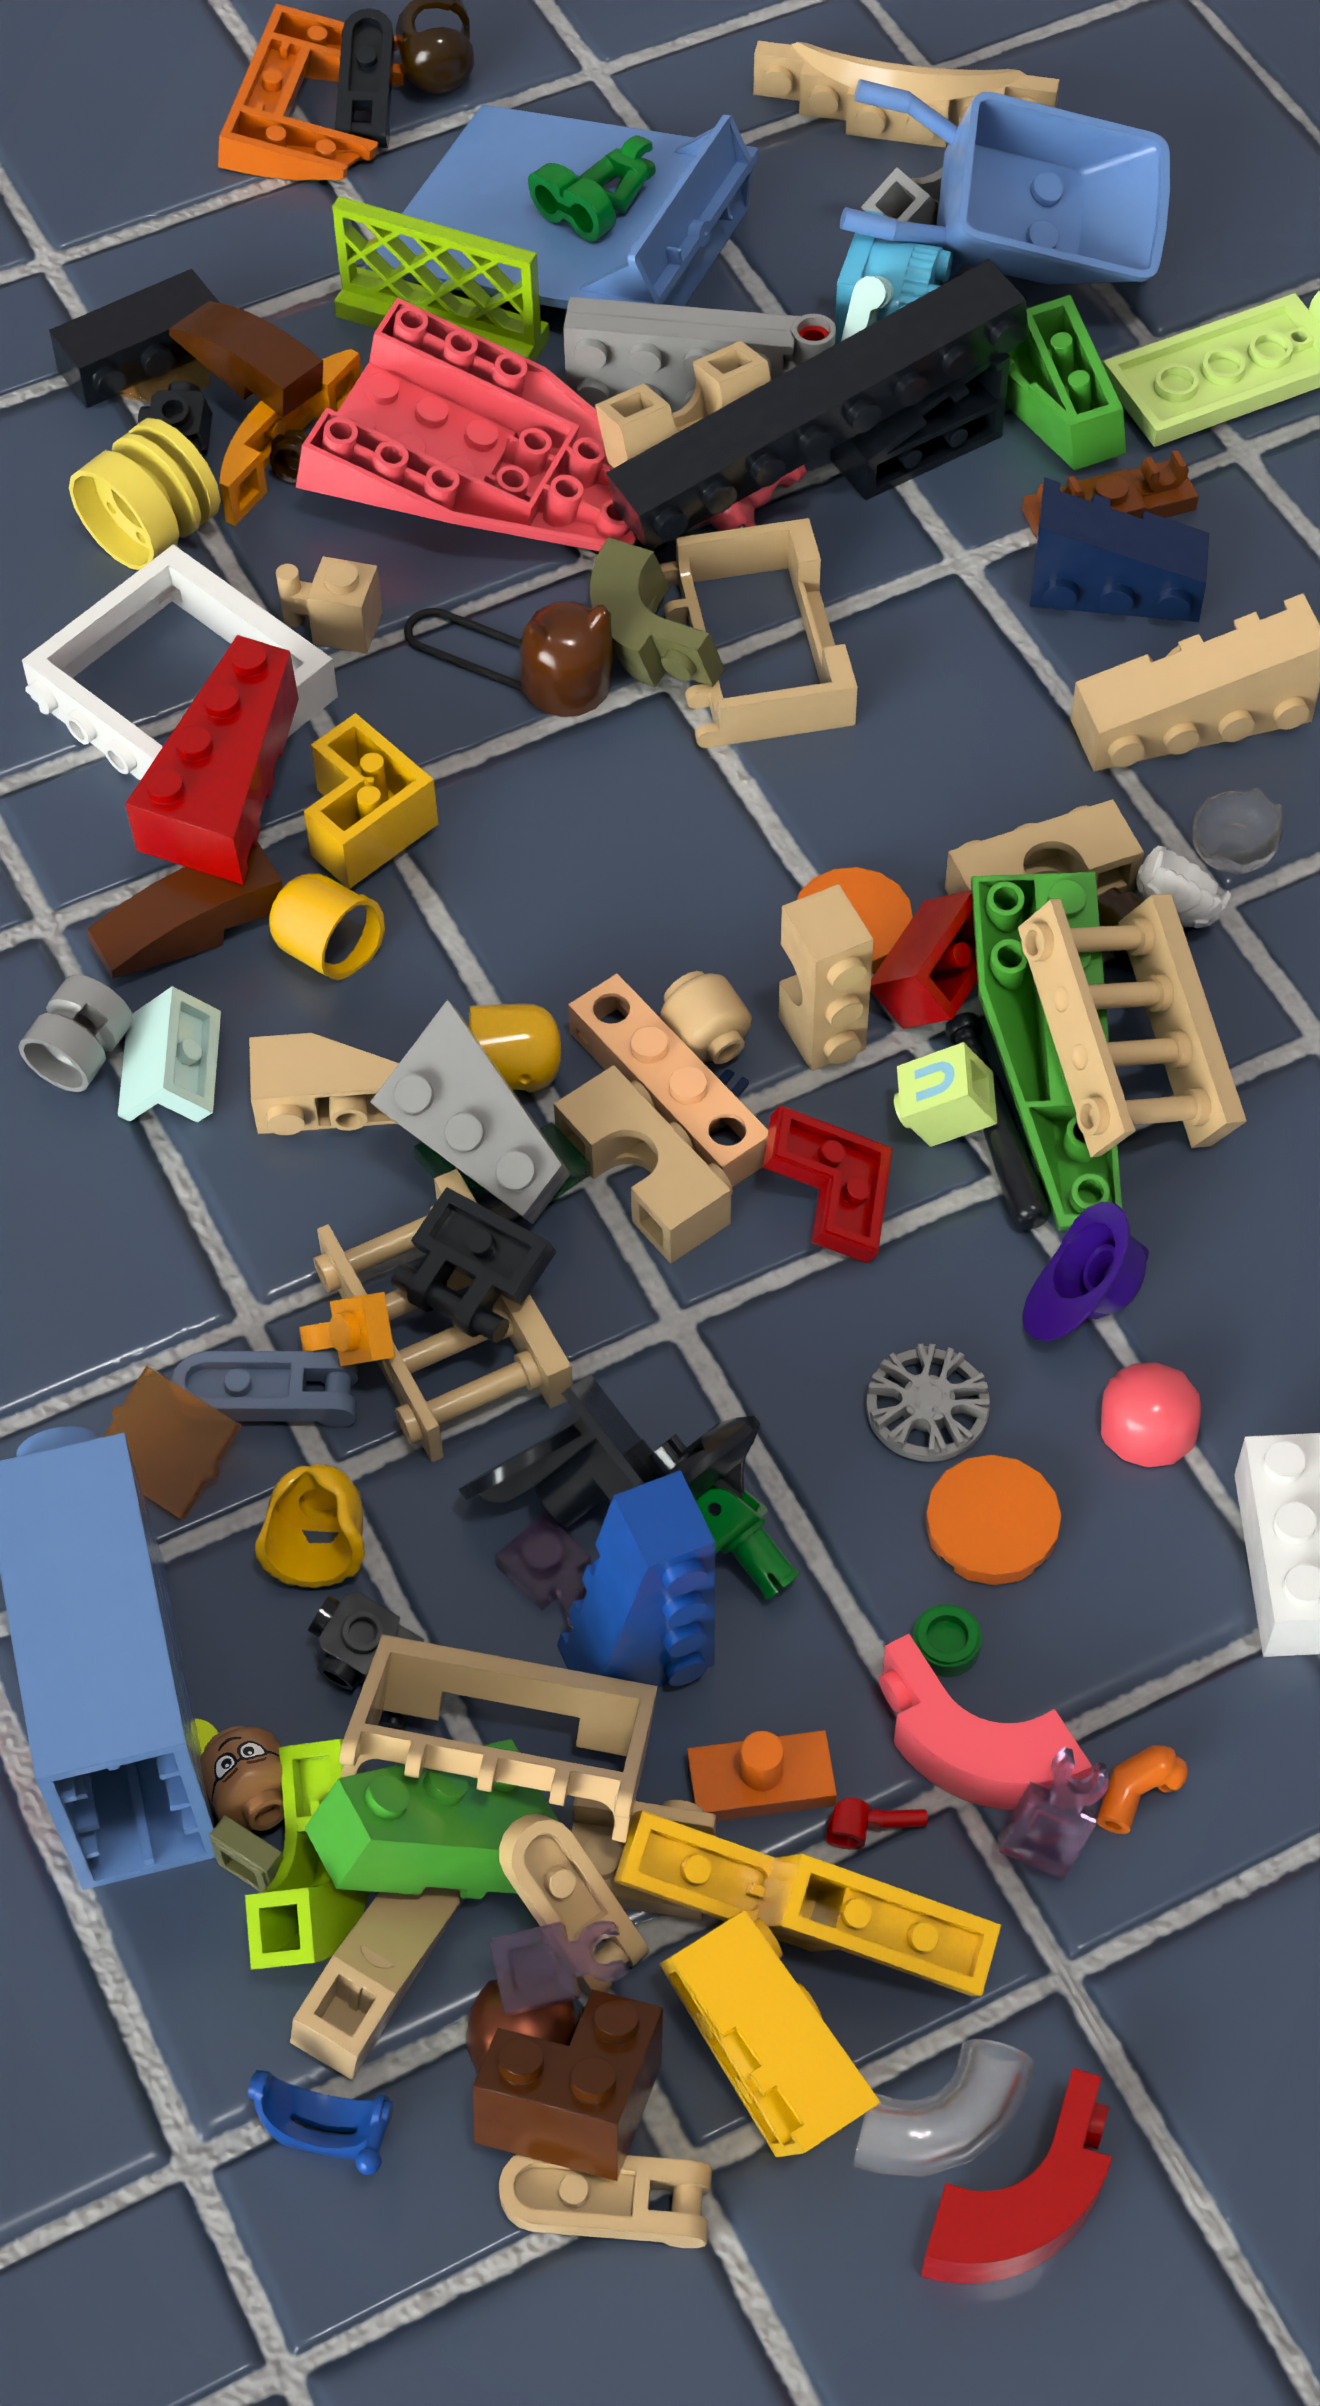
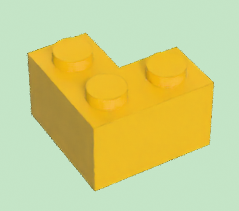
M356 713L311 744L317 790L324 796L304 810L310 855L348 889L355 886L438 825L434 779Z

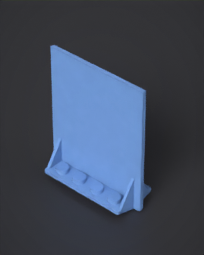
M482 104L402 214L536 252L540 305L567 309L570 297L685 306L748 211L753 167L759 160L758 149L745 145L732 115L726 114L722 115L714 128L694 138ZM635 135L644 137L652 142V151L645 153L642 158L654 162L655 174L644 182L625 214L614 210L616 214L615 227L594 242L584 240L575 232L570 222L564 219L559 223L549 222L535 207L529 191L528 176L545 164L556 163L565 166L580 176L614 149H621L623 144ZM615 178L604 185L603 188L614 193L621 178ZM398 235L416 256L425 251L412 237ZM384 245L376 249L393 269L402 265ZM453 249L447 250L465 270L474 265L463 252ZM433 259L425 263L426 267L442 283L450 279ZM366 263L364 264L365 269L373 271ZM502 263L497 264L514 284L521 281V269ZM411 273L402 277L404 280L420 283ZM482 273L473 278L488 295L494 296L500 293Z

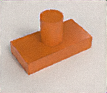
M826 1730L776 1736L768 1731H756L748 1735L744 1741L687 1748V1762L694 1804L702 1807L704 1812L716 1815V1822L836 1806L837 1793Z

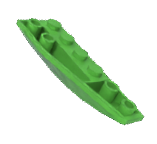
M1096 873L972 876L971 891L979 998L1058 1231H1068L1079 1215L1088 1207L1097 1203H1115L1122 1209L1118 1147L1116 1145L1101 1157L1090 1158L1083 1133L1077 1124L1075 1107L1031 968L1022 950L1018 927L1050 899H1061L1070 928L1099 927ZM1102 951L1078 953L1088 985L1104 984ZM1099 1009L1097 1010L1106 1041L1109 1042L1107 1010Z

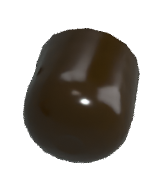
M462 0L411 1L399 15L396 25V39L404 72L410 82L424 93L434 95L450 93L460 88L469 79L474 66L473 46L469 41L470 22L467 10ZM438 8L446 11L451 10L461 19L462 29L459 32L456 29L438 27L417 32L415 19L424 9Z

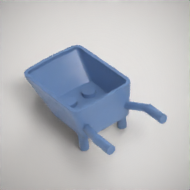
M862 79L858 81L854 95L855 101L907 113L946 141L948 146L944 152L937 225L897 221V219L845 207L840 219V229L888 241L935 245L936 247H942L945 251L953 252V262L947 282L955 278L963 265L976 267L988 259L1004 275L1048 285L1144 282L1151 279L1157 273L1166 235L1170 196V151L1167 142L1160 135L994 92L978 94L970 103L957 127L910 91Z

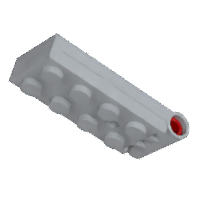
M570 297L563 327L566 385L595 408V404L644 383L669 403L671 412L674 413L689 402L695 391L696 377L693 361L738 341H742L768 361L771 380L834 346L836 326L830 318L821 314L792 316Z

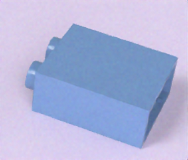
M75 1426L57 1427L39 1432L26 1439L18 1447L16 1457L0 1461V1575L35 1780L82 1890L216 1858L209 1835L216 1827V1822L210 1807L200 1761L202 1753L164 1561L125 1432L102 1438L90 1429Z

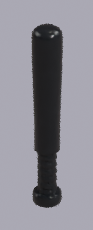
M966 1012L954 1016L952 1020L946 1023L945 1033L949 1041L955 1045L964 1042L992 1070L980 1039L983 1032V1024L978 1015ZM993 1074L997 1124L984 1128L983 1132L1012 1220L1021 1229H1036L1049 1219L1050 1207L1010 1109L1001 1081L998 1076Z

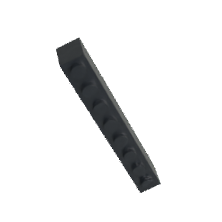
M990 259L986 260L606 472L616 512L645 549L653 550L667 541L678 538L688 529L715 514L726 511L736 502L761 488L776 483L781 477L811 460L824 456L829 450L857 434L869 431L877 423L907 406L917 404L925 396L946 384L965 377L973 369L1002 353L1013 350L1019 343L1029 338L1026 299Z

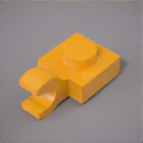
M385 1292L330 1301L332 1313L330 1322L299 1327L303 1351L335 1348L338 1351L340 1367L395 1358Z

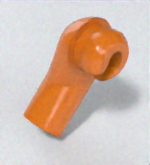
M1151 1745L1117 1764L1112 1770L1096 1820L1097 1824L1103 1829L1116 1834L1130 1833L1141 1795L1155 1787L1164 1793L1179 1790L1188 1777L1187 1763L1181 1757L1176 1756L1175 1750L1172 1747Z

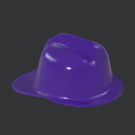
M1100 1202L1088 1207L1079 1215L1064 1236L1059 1249L1036 1279L1026 1298L1022 1314L1024 1329L1032 1338L1046 1342L1062 1338L1079 1327L1086 1318L1096 1320L1123 1310L1139 1292L1146 1274V1262L1149 1251L1145 1245L1130 1235V1225L1126 1212L1117 1204Z

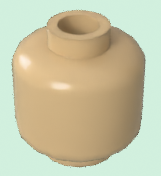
M694 971L672 983L664 994L665 1003L661 1008L660 1018L703 1063L713 1061L715 1064H723L736 1057L745 1046L743 1039L751 1028L752 1016L728 980L720 974H704L703 971Z

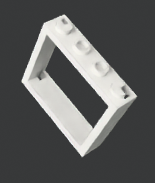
M174 544L22 659L28 683L26 692L38 703L40 712L46 715L52 713L66 724L71 734L83 744L90 742L106 755L109 762L120 773L128 774L130 772L139 780L142 779L163 746L72 678L170 602L177 604L230 644L237 635L290 651L299 700L288 737L338 697L333 658Z

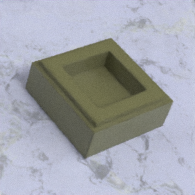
M224 1815L209 1834L217 1863L257 1891L262 1892L275 1878L280 1863L284 1859L283 1854Z

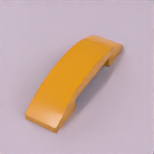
M348 349L322 359V390L285 417L279 416L262 400L247 415L230 441L220 472L219 484L227 523L235 526L268 492L264 469L270 464L269 457L273 439L278 434L285 435L286 431L290 429L302 431L315 417L319 419L326 407L336 412L339 410L362 374L359 352Z

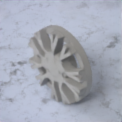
M922 1343L917 1344V1349L908 1350L897 1355L893 1352L887 1360L884 1359L881 1362L880 1368L872 1375L869 1383L866 1412L869 1424L875 1435L893 1452L917 1461H943L966 1452L982 1436L990 1412L988 1385L984 1380L983 1373H979L969 1362L964 1360L965 1355L959 1352L957 1354L950 1347H948L947 1351L935 1349L936 1344L924 1346ZM921 1363L923 1371L919 1375H913L907 1372L904 1367ZM932 1363L943 1365L940 1377L930 1375ZM954 1371H957L967 1380L959 1384H952L947 1378ZM889 1376L893 1377L894 1379L905 1385V1388H902L901 1386L888 1380L887 1378ZM977 1395V1399L955 1400V1397ZM877 1396L894 1397L900 1403L896 1406L878 1409ZM964 1413L977 1419L972 1428L968 1430L952 1418L953 1414ZM902 1416L905 1419L904 1422L892 1431L886 1427ZM946 1427L954 1442L946 1445L939 1430ZM917 1429L929 1432V1447L907 1443L906 1441L911 1430Z

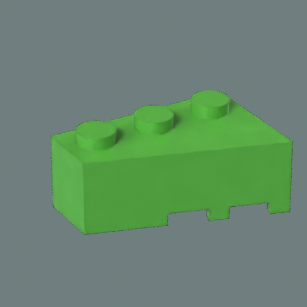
M1071 295L1027 308L1029 338L1019 343L1013 350L1007 352L1010 355L1005 405L1074 471L1127 454L1123 407Z
M512 1739L482 1745L519 1752ZM399 1764L338 1778L304 1828L336 1889L420 1895L425 1887L459 1889L461 1898L482 1899L487 1891L518 1894L504 1874L499 1862V1846L503 1834L509 1826L522 1816L538 1813L557 1821L558 1819L541 1790L495 1781L492 1792L477 1790L478 1778L423 1768L418 1779L404 1776L406 1764Z

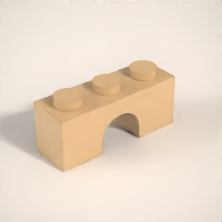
M738 341L693 361L696 377L695 391L689 402L674 413L671 412L670 404L644 383L595 404L608 464L613 468L619 466L771 381L768 361L742 341Z
M1112 799L1093 806H1080L1068 814L1039 823H1026L1014 831L983 841L973 840L957 849L948 851L945 890L948 895L971 890L972 876L1095 872L1097 898H1099L1104 892L1113 887L1118 888L1123 893L1138 889L1136 877L1139 866L1142 865L1144 851Z
M839 884L782 906L781 946L791 960L797 975L779 982L778 1017L811 1071L829 1064L845 1063L854 1058L859 1052L866 1050L874 939Z
M613 1065L554 1103L556 1139L593 1180L607 1170L623 1164L638 1165L651 1172L650 1175L631 1187L632 1222L670 1264L731 1224V1195L733 1194V1188L728 1177L718 1165L714 1163L707 1165L694 1151L691 1139L677 1122L672 1121L668 1123L655 1109L650 1094L640 1082L636 1080L630 1082Z

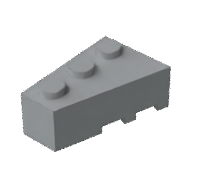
M447 999L370 1103L533 1225L571 1173L477 1040L461 1014Z

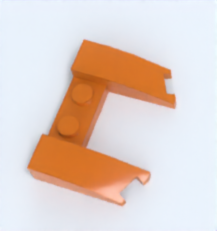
M275 4L220 133L218 168L254 176L287 180H343L348 175V168L359 159L370 161L376 156L378 150L377 141L288 117L304 77L339 82L342 30L345 22ZM394 36V40H395V49H394V51H397V45H398V44H397L396 36ZM402 63L393 64L392 85H404L406 74Z

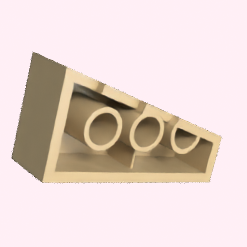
M1304 593L1284 600L1285 611L1262 620L1259 619L1256 612L1233 620L1236 630L1203 642L1200 634L1179 641L1177 647L1172 649L1166 657L1153 662V659L1146 654L1077 681L1075 684L1071 722L1093 772L1112 767H1127L1138 761L1169 754L1179 755L1195 748L1226 741L1236 742L1248 736L1278 729H1293L1301 724L1312 722L1320 688V624Z

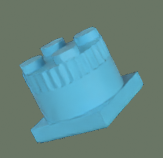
M865 210V212L884 216V213ZM855 233L837 281L835 345L841 342L853 289L861 278L883 276L893 286V299L887 307L879 309L877 321L940 287L942 281L947 282L951 272L953 252L945 251L942 247L902 241H888Z

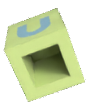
M964 1042L897 1066L899 1092L894 1095L896 1114L904 1127L911 1128L930 1147L997 1124L993 1071Z

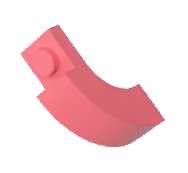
M910 1634L885 1645L882 1675L879 1676V1684L891 1708L896 1713H899L896 1717L894 1744L912 1767L928 1781L962 1800L1002 1810L1018 1811L1048 1808L1070 1802L1086 1794L1093 1766L1055 1709L1035 1719L1019 1723H998L979 1718L963 1709L950 1697Z

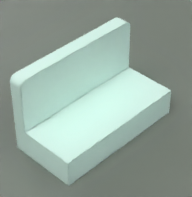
M172 986L132 1013L133 1022L125 1036L118 1116L127 1121H132L156 1104H160L197 1123L213 1113L221 1011Z

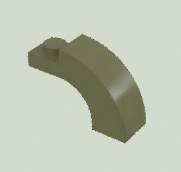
M608 537L592 569L590 598L592 608L597 605H604L611 613L614 656L631 676L653 688L657 686L666 672L681 681H689L691 679L713 687L725 671V668L710 633L656 615L661 600L670 588L654 551Z

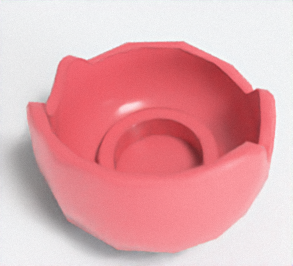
M1157 1362L1135 1363L1119 1370L1113 1378L1109 1379L1102 1399L1101 1437L1104 1443L1121 1459L1148 1468L1172 1465L1193 1449L1197 1441L1201 1421V1400L1199 1392L1181 1370Z

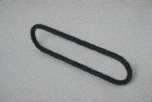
M438 608L420 610L407 620L404 626V635L408 643L415 649L523 692L520 681L421 643L414 637L412 629L419 620L435 616L520 648V639Z

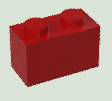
M969 890L924 900L872 977L870 991L903 1029L952 1020L977 983L972 891Z

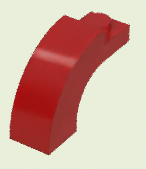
M1072 2068L1051 2148L1041 2165L1027 2178L1010 2187L992 2191L969 2190L945 2183L925 2254L921 2277L956 2284H981L1004 2280L1020 2275L1044 2263L1075 2237L1091 2215L1100 2197L1113 2158L1083 2148L1085 2146L1098 2150L1109 2106L1095 2102L1101 2076Z

